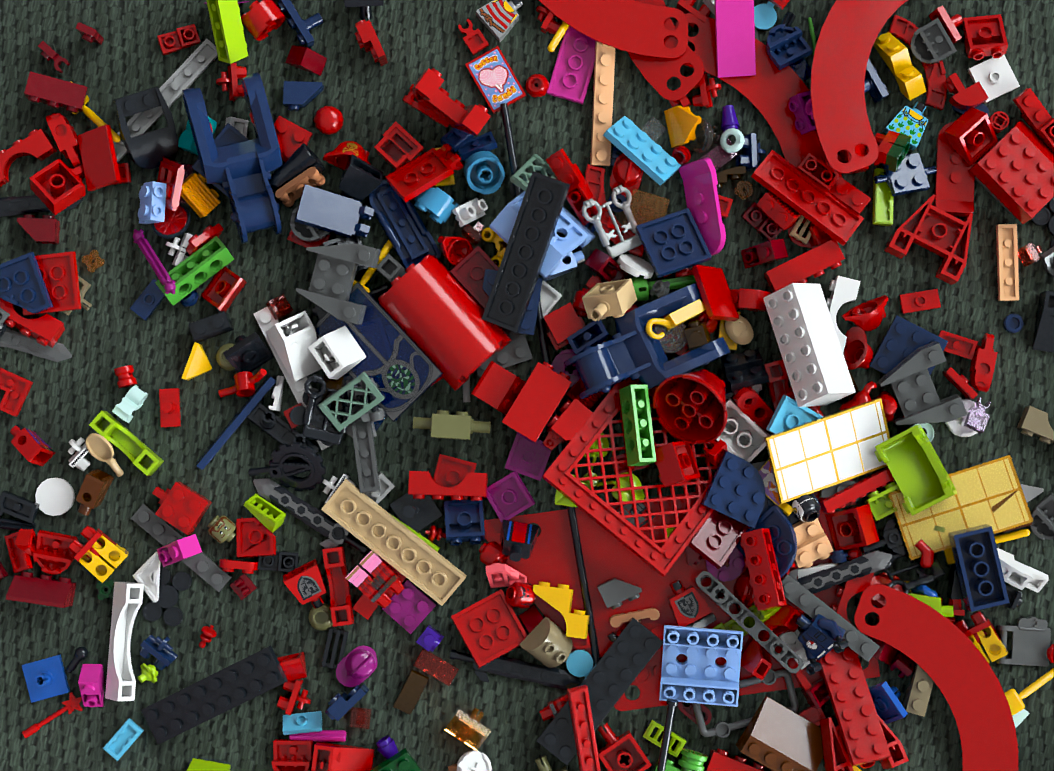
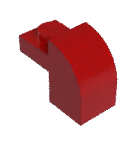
M956 73L950 75L946 80L948 91L954 94L949 102L958 109L968 110L970 107L975 108L989 98L979 81L965 89Z
M743 288L730 289L736 309L767 312L763 298L772 294L771 292Z

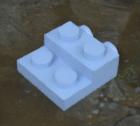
M152 181L146 182L141 186L139 191V224L164 222L167 183Z

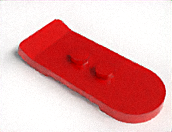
M950 122L937 135V172L934 193L936 196L934 198V206L952 216L966 217L974 212L975 175L970 169L975 163L972 166L969 165L950 146L944 133L954 123Z

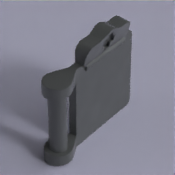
M1029 616L1027 618H1018L1016 626L998 624L999 638L1005 647H1007V631H1012L1011 658L1004 656L996 660L995 663L1048 667L1047 649L1050 647L1051 629L1047 628L1048 622L1044 619Z

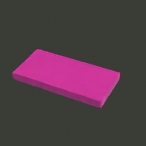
M715 0L717 77L756 75L754 0Z
M571 26L568 27L563 36L547 90L548 95L583 105L595 65L596 40L576 31Z

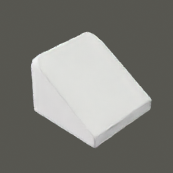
M235 117L226 118L225 125L229 123L245 137L247 136L248 120Z

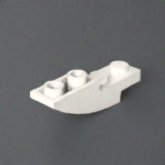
M997 548L1006 583L1020 590L1026 587L1038 593L1049 581L1047 574L1015 561L1014 555Z

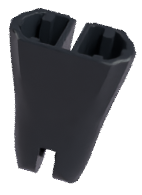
M303 143L271 175V179L268 181L277 191L308 168L315 167L321 173L325 171V167L315 153Z

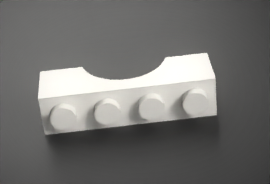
M837 276L835 280L830 282L829 291L832 292L831 297L827 298L826 303L842 352H844L847 337L839 330L836 323V315L844 303L856 300L860 281Z

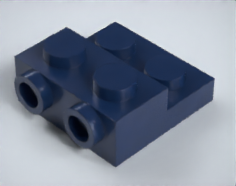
M444 501L446 543H450L452 546H459L462 542L469 541L470 544L477 545L481 541H485L483 501Z
M363 684L361 687L357 685L348 695L345 692L342 695L336 694L328 702L330 707L325 713L332 720L336 719L338 721L369 689Z

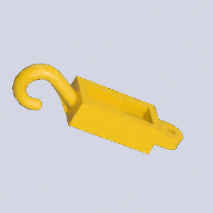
M699 299L670 313L663 319L652 318L646 323V332L653 339H661L665 334L663 332L655 334L652 331L653 324L663 325L667 330H670L700 315L706 310L705 306Z

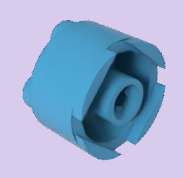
M476 152L466 159L464 163V175L472 190L481 194H491L501 187L505 177L504 168L492 152Z
M431 187L414 199L416 201L414 206L422 212L428 211L431 213L429 217L440 224L442 222L445 223L453 213L452 210L459 205L453 202L454 199L438 187Z

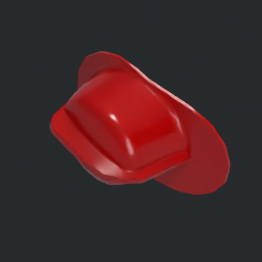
M624 153L616 158L610 177V187L613 191V188L622 185L633 196L640 186L643 170ZM625 192L620 193L627 197Z
M857 326L852 327L845 334L847 339L843 354L847 367L850 370L856 368L868 369L869 363L873 358V350L867 344L864 330Z

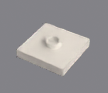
M1005 55L1000 58L992 57L968 69L974 84L979 81L989 97L984 104L1020 87Z

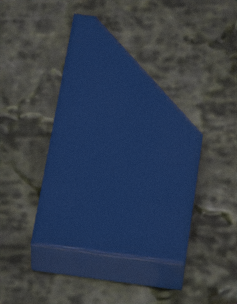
M453 128L440 139V143L442 145L448 144L452 148L451 151L455 153L475 135Z

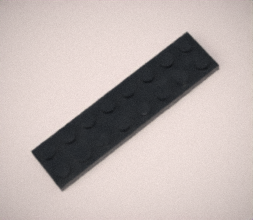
M534 171L532 172L482 316L483 320L519 333L570 184Z
M635 618L630 620L579 685H586L588 687L594 731L663 644L660 638ZM569 700L566 701L536 740L566 765L569 764L577 753Z
M270 645L145 707L141 711L157 744H160L287 682L288 679Z

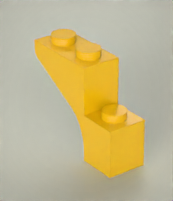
M890 32L877 37L873 45L893 73L901 93L910 101L925 93L926 88L922 74L912 66L907 47Z
M540 581L538 585H533V592L563 615L566 622V636L587 639L590 615H585V611L574 610V613H571L574 590L569 589V585L558 584L556 588L550 587L548 582Z

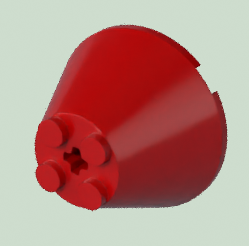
M706 369L675 375L665 379L657 387L653 396V408H656L659 423L673 437L686 443L696 444L697 442L710 443L714 441L724 431L727 423L725 382Z

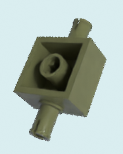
M437 410V414H432L431 418L413 417V429H430L432 438L471 440L473 432L490 434L491 422L474 421L472 416H468V412L456 411V415H449L448 411Z

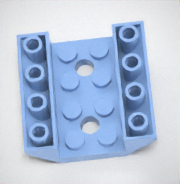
M525 191L509 202L489 226L507 244ZM562 207L539 273L543 278H546L556 270L560 261L578 246L581 248L585 247L596 237L564 207ZM557 232L563 233L565 237H559Z
M664 625L659 700L676 699L678 702L738 707L743 631ZM679 654H684L687 656V660L679 662L676 657ZM723 657L726 659V663L718 665L715 660Z

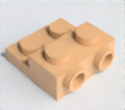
M818 518L812 522L799 521L792 525L797 538V553L794 562L799 569L801 567L804 569L809 568L813 565V561L827 559L830 553L833 552V548Z

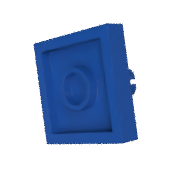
M61 654L22 665L31 703L70 692Z
M886 681L869 687L876 712L885 724L902 719L908 714L898 700L901 695L900 691L894 694L898 690L896 687L892 686L890 688Z

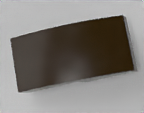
M734 167L717 173V189L723 188V185H726L727 177H730V180H740L746 174V167Z
M411 670L394 701L393 707L410 715L429 677Z

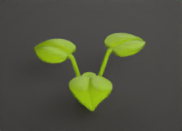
M601 438L602 448H609L607 438ZM597 439L589 449H598ZM607 451V452H602V453H603V457H605V456L607 455L608 451ZM599 452L589 453V457H593L592 463L596 462ZM588 470L583 477H588ZM632 474L634 487L642 486L639 478ZM629 477L619 478L621 488L630 487ZM589 480L580 481L590 489ZM593 480V487L603 485V482ZM606 481L607 485H615L612 489L617 488L616 481ZM556 489L555 505L577 507ZM643 489L634 490L635 499L643 500ZM631 490L621 491L622 502L632 501ZM611 492L612 496L619 501L618 493Z

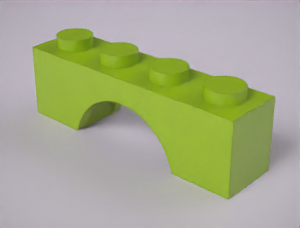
M101 410L89 424L97 433L118 447L145 475L152 476L164 462L107 411Z

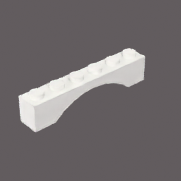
M114 582L106 699L114 701L135 700L136 680L131 664L130 644L134 620L143 600L144 584Z

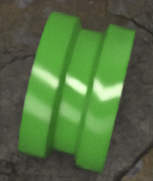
M683 748L681 750L682 757L678 760V764L691 770L704 771V762H707L708 756Z

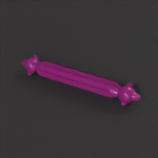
M134 229V243L138 244L158 279L164 285L165 293H172L174 295L176 289L175 281H171L169 274L151 245L144 238V231L142 229L140 231Z

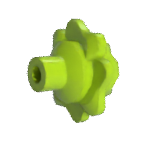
M143 663L140 666L142 674L138 676V680L141 683L146 680L152 683L157 682L158 671L156 667Z

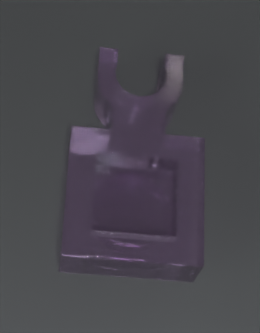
M982 397L977 398L975 402L976 408L972 407L969 409L964 426L980 434L984 432L990 415L986 414L985 411L991 404L988 401L985 403V406H982Z

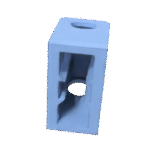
M582 251L570 252L560 261L556 270L546 278H543L546 282L576 269L578 263L585 261Z

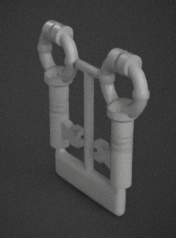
M622 185L613 188L612 201L600 206L597 201L589 199L583 202L582 216L594 224L603 247H606L611 258H615L642 245L635 229L637 222L630 208L631 192ZM625 192L627 201L620 204L616 199V195ZM612 202L616 207L622 209L627 217L628 223L620 226L621 229H624L622 232L625 233L628 230H632L635 236L624 240L609 206ZM595 206L598 211L597 215L589 217L586 209ZM604 207L607 208L621 240L620 243L611 247L608 246L610 245L609 240L617 235L613 234L614 230L605 233L600 220L602 208Z

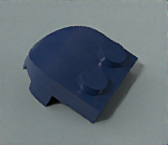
M780 24L770 30L766 42V51L778 70L812 54L811 47L802 37V30L798 27L792 28L786 27V24Z

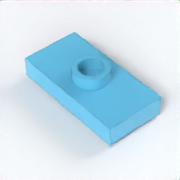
M321 711L283 715V735L322 731Z
M129 718L103 749L118 761L144 730Z

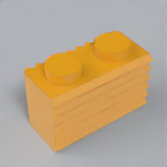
M193 173L183 181L181 197L202 218L207 216L221 201L218 199L219 194L213 188L209 189L205 184L206 179L201 174Z

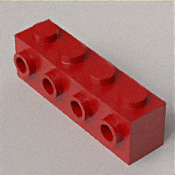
M832 239L765 272L764 276L774 293L792 283L808 282L806 278L812 275L814 278L823 275L825 273L824 270L829 267L833 270L841 266V261L845 257L837 241Z
M761 528L742 533L740 543L745 552V565L749 570V583L753 588V601L758 611L787 605L770 529Z

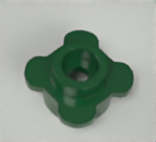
M110 579L107 582L102 583L99 581L96 583L99 600H104L108 597L113 598V580Z

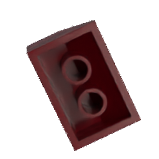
M21 571V574L14 575L5 600L60 608L73 606L76 582H71V578L59 577V580L52 579V575L40 574V577H35L32 572Z

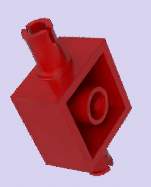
M608 722L603 724L607 732L604 731L602 726L597 729L607 743L606 746L598 750V756L608 771H645L652 766L650 760L629 730L620 736H616ZM623 754H624V756H627V755H628V757H627L628 761H627V762H624L623 760L620 761V760H621V757H620V756L623 755Z

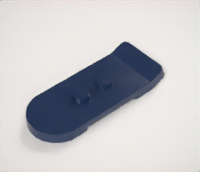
M382 180V183L370 193L369 204L372 209H375L374 214L404 268L407 269L413 263L417 265L428 254L439 258V249L411 200L405 203L387 180Z

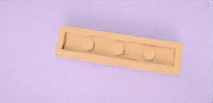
M1017 224L996 225L998 301H1019Z

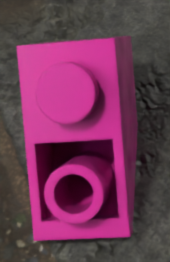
M194 534L158 548L157 552L163 567L197 555L202 550L197 536Z
M82 664L78 684L84 707H103L102 664Z

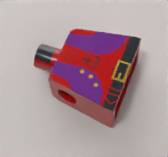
M19 424L10 430V433L14 436L11 443L28 462L43 467L56 453L34 431L22 428Z

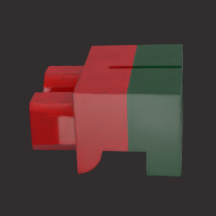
M890 130L886 135L876 133L875 139L879 147V155L874 165L883 163L889 165L888 170L896 172L909 151L911 136Z

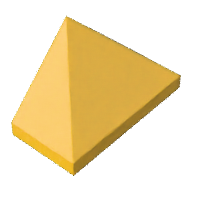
M196 342L193 345L182 375V379L188 381L212 369L202 345Z

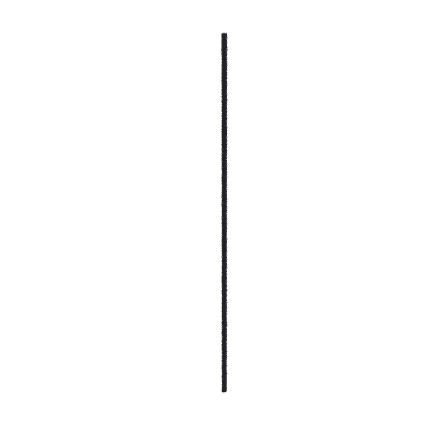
M507 103L500 104L511 175H514L518 171L508 105ZM513 184L516 198L522 193V189ZM539 299L536 324L542 360L551 365ZM558 407L556 408L555 412L553 413L552 418H553V416H555L556 414L559 416V409H558ZM564 443L557 445L558 455L565 448ZM567 506L585 615H590L588 634L593 664L595 666L600 660V653L575 507Z

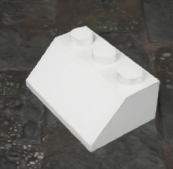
M730 397L726 401V427L716 440L719 441L721 439L727 444L728 452L750 463L767 445L766 438L771 436L744 414Z

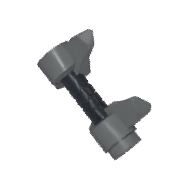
M370 378L371 381L374 383V385H375V386L377 387V389H378V388H379L378 383L375 382V381L373 380V378ZM362 381V386L356 388L366 389V384ZM354 391V395H365V392ZM367 393L368 400L370 403L376 397L373 395V393ZM376 405L363 414L360 420L362 422L379 421L384 419L386 413L383 411V408H378Z

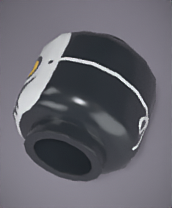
M806 494L794 499L791 506L794 509L793 512L803 522H812L817 519L821 508L812 494Z

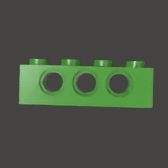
M215 236L168 272L171 281H175L176 289L174 295L172 293H165L164 285H162L160 280H157L155 283L174 306L228 265L234 258L220 239Z
M648 385L626 386L620 389L619 393L628 466H646L656 462Z

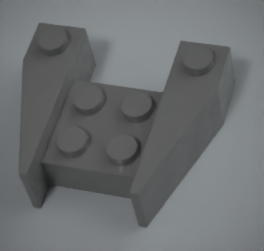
M361 244L307 247V251L318 253L309 290L296 288V291L337 319L362 325L367 306L349 301L358 264L377 268L381 250Z
M934 341L917 348L877 381L881 387L887 384L891 385L902 413L901 416L893 419L896 425L950 422L968 415L958 394L940 400L928 368L946 361L939 342Z

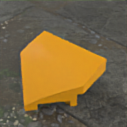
M675 106L664 111L671 148L689 143V140L696 139L695 130L697 125L701 123L702 118L695 116L689 106Z

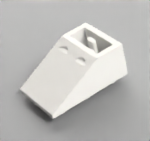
M306 311L279 322L266 331L268 338L293 382L322 369L308 348L318 339L315 327Z

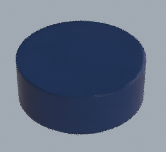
M1018 314L1007 315L1003 320V327L1009 333L1019 332L1023 327V319Z

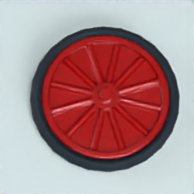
M181 204L176 208V211L165 207L164 222L152 223V229L162 238L178 237L189 227L191 215L189 210Z

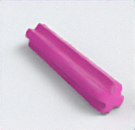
M322 730L319 732L290 734L289 739L345 742L347 733L345 730Z

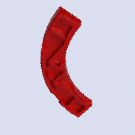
M894 15L888 32L901 39L911 48L913 34L919 28L907 19ZM943 61L935 64L921 62L927 81L924 105L943 110L947 94L946 71Z
M587 164L585 180L594 200L601 206L607 202L604 191L605 169ZM604 207L602 208L600 221L605 233H609L612 230L615 231L613 234L617 236L611 238L610 241L616 245L621 240L607 208ZM615 217L624 240L635 236V233L630 230L623 233L624 229H621L620 226L622 225ZM640 245L627 252L642 257L644 247Z

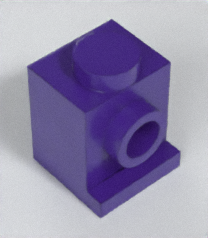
M428 625L416 643L427 651L433 652L444 636Z

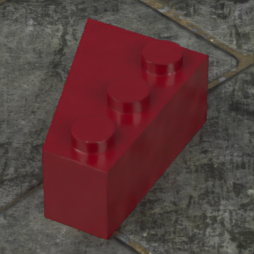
M30 71L24 94L29 101L45 103L54 108L63 107L69 112L78 113V111L83 112L88 87Z

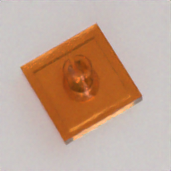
M633 189L630 208L637 225L666 215L670 202L669 199ZM626 215L622 225H626L628 223Z
M474 708L470 716L458 709L444 730L477 751L491 732L490 729L479 723L484 713L480 711L478 716L475 717L479 709Z

